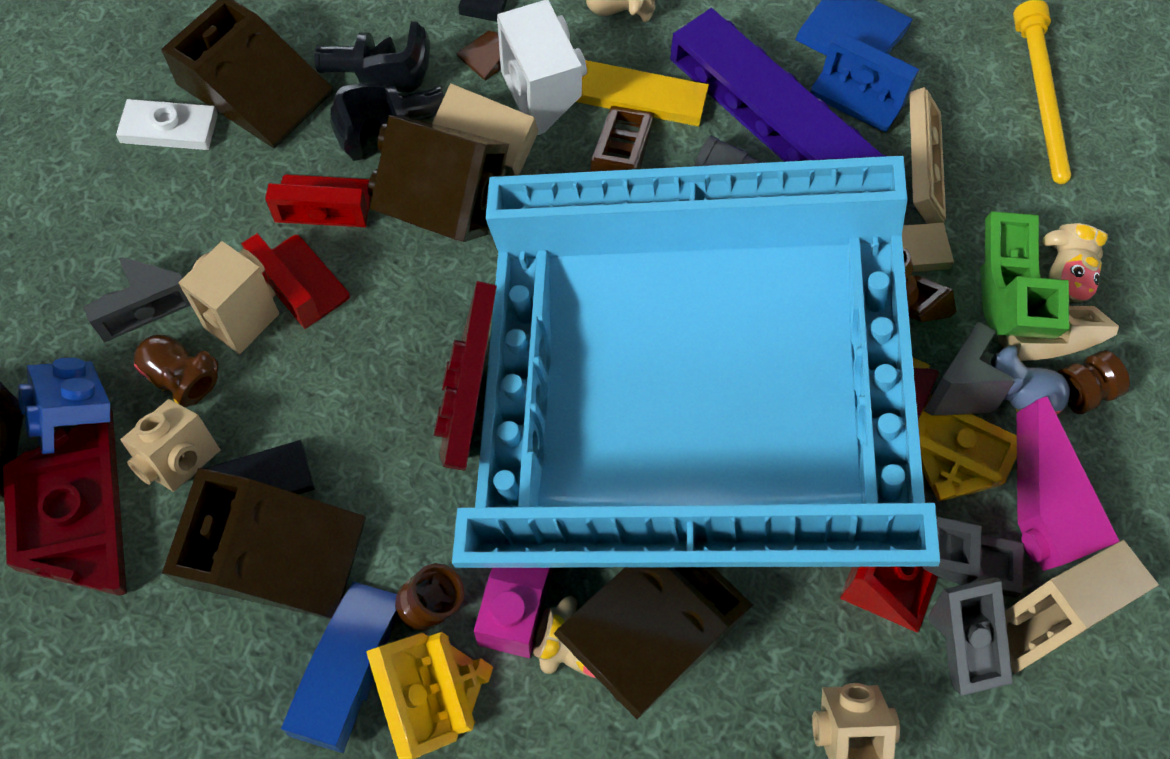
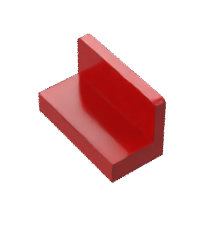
M286 174L282 177L281 184L268 183L265 200L274 222L366 228L371 196L368 194L370 179Z
M258 233L241 243L243 249L252 253L265 268V271L262 273L265 281L272 287L279 300L304 329L349 300L350 294L299 235L291 236L273 249L266 244Z

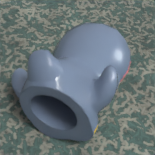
M1014 345L1003 348L999 353L994 354L990 365L1014 379L1013 386L1003 400H1009L1017 412L1046 396L1056 415L1067 406L1070 387L1063 375L1048 368L1026 367L1019 360L1017 347Z

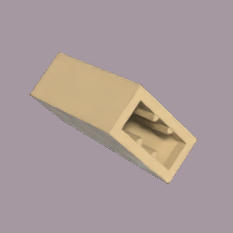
M1124 539L1050 579L1005 611L1010 663L1014 674L1159 586Z

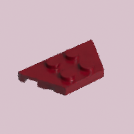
M477 281L462 340L454 339L450 360L446 364L442 383L444 395L442 404L437 412L433 436L442 438L439 456L443 467L465 471L467 467L497 285Z
M110 408V422L79 424L69 432H66L63 428L54 433V453L42 454L39 446L35 450L24 452L3 466L6 564L15 571L118 596L127 594L113 410Z

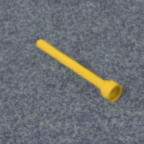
M1029 0L1017 6L1013 12L1015 29L1017 32H1021L1023 38L1027 39L1052 179L1057 184H1066L1071 178V170L1044 35L1051 23L1049 7L1043 0Z

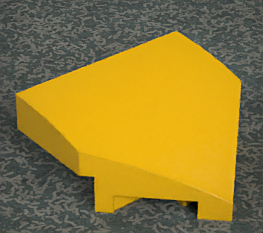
M930 395L918 418L922 472L937 500L952 499L1003 485L1017 457V435L973 414L932 416L923 411L932 397Z
M422 632L366 651L398 759H416L456 742L459 734L473 730L475 721L472 712L481 685L489 682L493 670L492 665L481 658L473 660L450 644L449 636L443 632L427 636Z

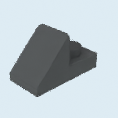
M120 257L119 261L130 287L118 292L107 293L99 300L87 304L83 308L90 324L105 343L189 307L191 304L178 283L183 278L181 274Z
M980 322L976 324L923 411L932 416L990 413L998 409L1013 386L1014 379L989 365L994 353L987 350L986 347L994 336L995 330Z
M994 577L943 589L928 615L930 624L945 636L950 680L953 689L963 696L1012 684L1001 580Z

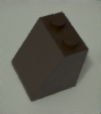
M389 115L388 122L382 125L378 136V149L381 151L378 169L373 171L369 180L368 194L372 197L370 209L461 242L486 236L489 231L486 221L489 178L502 176L509 144L406 116Z

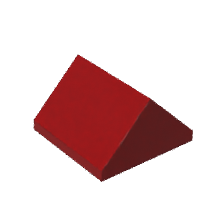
M923 566L851 567L840 599L919 633L938 576L924 570Z

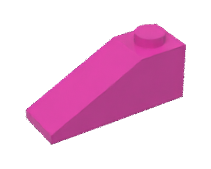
M1048 397L1040 398L1017 412V520L1022 532L1021 539L1022 543H1024V550L1030 559L1038 562L1042 570L1045 571L1065 565L1120 542Z
M492 568L474 628L478 646L526 658L531 657L533 642L543 611L553 568Z

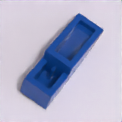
M353 581L330 620L298 686L281 727V730L287 735L344 754L363 700L367 701L374 682L366 651L388 643L398 616L395 607L397 594Z

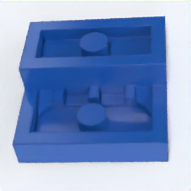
M822 0L805 21L795 40L827 56L831 41L838 31H841L882 52L890 54L892 48L908 31L913 19L876 0Z

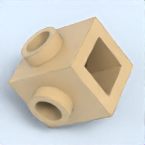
M170 399L165 401L154 412L141 418L136 426L120 439L132 456L127 461L131 470L146 484L150 485L155 480L173 492L183 483L194 477L198 468L203 467L221 451L199 415Z
M849 683L842 687H822L821 711L813 712L812 729L816 746H824L828 759H894L895 743H898L900 739L899 718L895 708H888L878 685L867 686L860 683Z

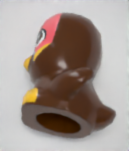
M156 334L146 338L139 344L134 354V366L140 375L153 383L158 389L171 391L175 403L185 408L196 405L210 393L218 379V361L211 357L210 353L201 351L192 357L186 348L170 335Z

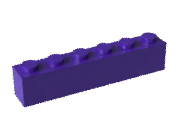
M712 7L673 33L670 60L694 82L709 84L707 93L784 162L887 157L868 143L857 129L847 125L832 112L823 100L816 98L803 87L793 74L782 69L767 56L760 46L753 44L737 30L730 20L724 19Z

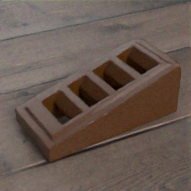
M611 106L591 159V172L641 169L654 120V113ZM617 120L632 122L620 124L639 127V131L615 128ZM612 137L633 141L635 143L631 144L612 140ZM608 152L630 156V158L610 156Z

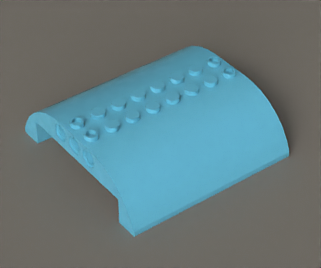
M887 156L490 177L486 221L498 250L495 282L497 288L492 316L475 508H457L452 556L454 567L939 566L940 552L935 503H925L902 243V231L907 205L904 157Z

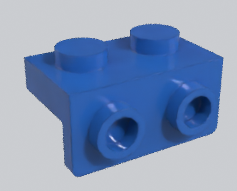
M838 31L830 43L823 71L811 87L810 93L816 98L823 100L826 104L882 132H887L905 106L919 69L861 40Z
M60 358L52 364L27 365L28 384L18 385L19 408L21 415L25 414L28 438L37 437L42 454L54 453V427L110 422V401L92 361L84 362L78 358Z

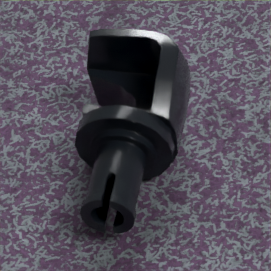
M411 21L407 46L402 52L396 53L391 37L385 38L375 47L371 33L359 32L354 46H324L317 44L314 54L315 67L318 73L352 72L357 76L359 83H382L384 87L395 86L397 92H412L421 86L428 69L430 56L429 36L425 28L417 21Z
M358 83L343 86L335 94L334 103L330 110L331 126L341 149L353 161L363 159V148L366 140L372 135L379 136L380 129L384 123L388 122L389 115L406 116L417 120L435 117L443 101L444 94L441 92L440 86L406 96L398 93L395 86L384 87L382 83Z

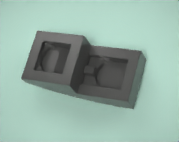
M936 516L940 564L939 566H923L924 570L960 585L997 577L1002 582L1004 596L1018 597L1023 594L1024 543L981 534L982 526Z

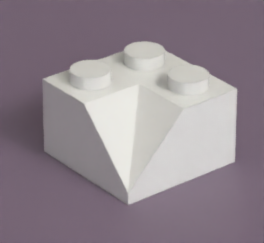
M543 0L497 14L501 73L519 111L535 117L539 131L537 135L545 133L582 96V76L587 74L586 62L579 48L573 49L570 43L567 23L562 15L556 16L549 0Z

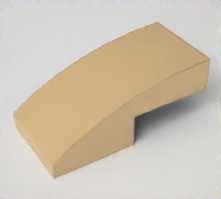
M1069 306V330L1058 338L1042 339L997 335L999 343L1004 348L1012 345L1017 347V356L1020 361L1040 360L1072 354L1100 344L1116 336L1119 326L1095 306Z

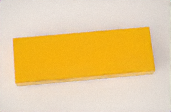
M585 60L587 74L582 76V96L576 102L608 109L611 106L652 112L654 113V118L700 126L709 84Z

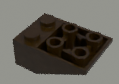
M235 0L215 1L161 49L173 78L179 87L205 104L215 106L217 112L274 149L334 92L333 87L265 21Z
M198 468L162 574L184 587L332 619L344 597L366 517L252 479Z
M625 567L555 631L554 635L609 690L615 699L638 719L710 654L744 617L753 604L714 567Z

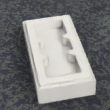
M127 99L116 136L120 143L209 150L218 113L215 106Z

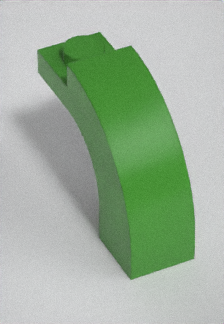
M991 211L985 218V263L980 267L982 304L987 324L996 331L997 335L1042 339L1058 338L1069 330V280L1040 277L1039 215Z

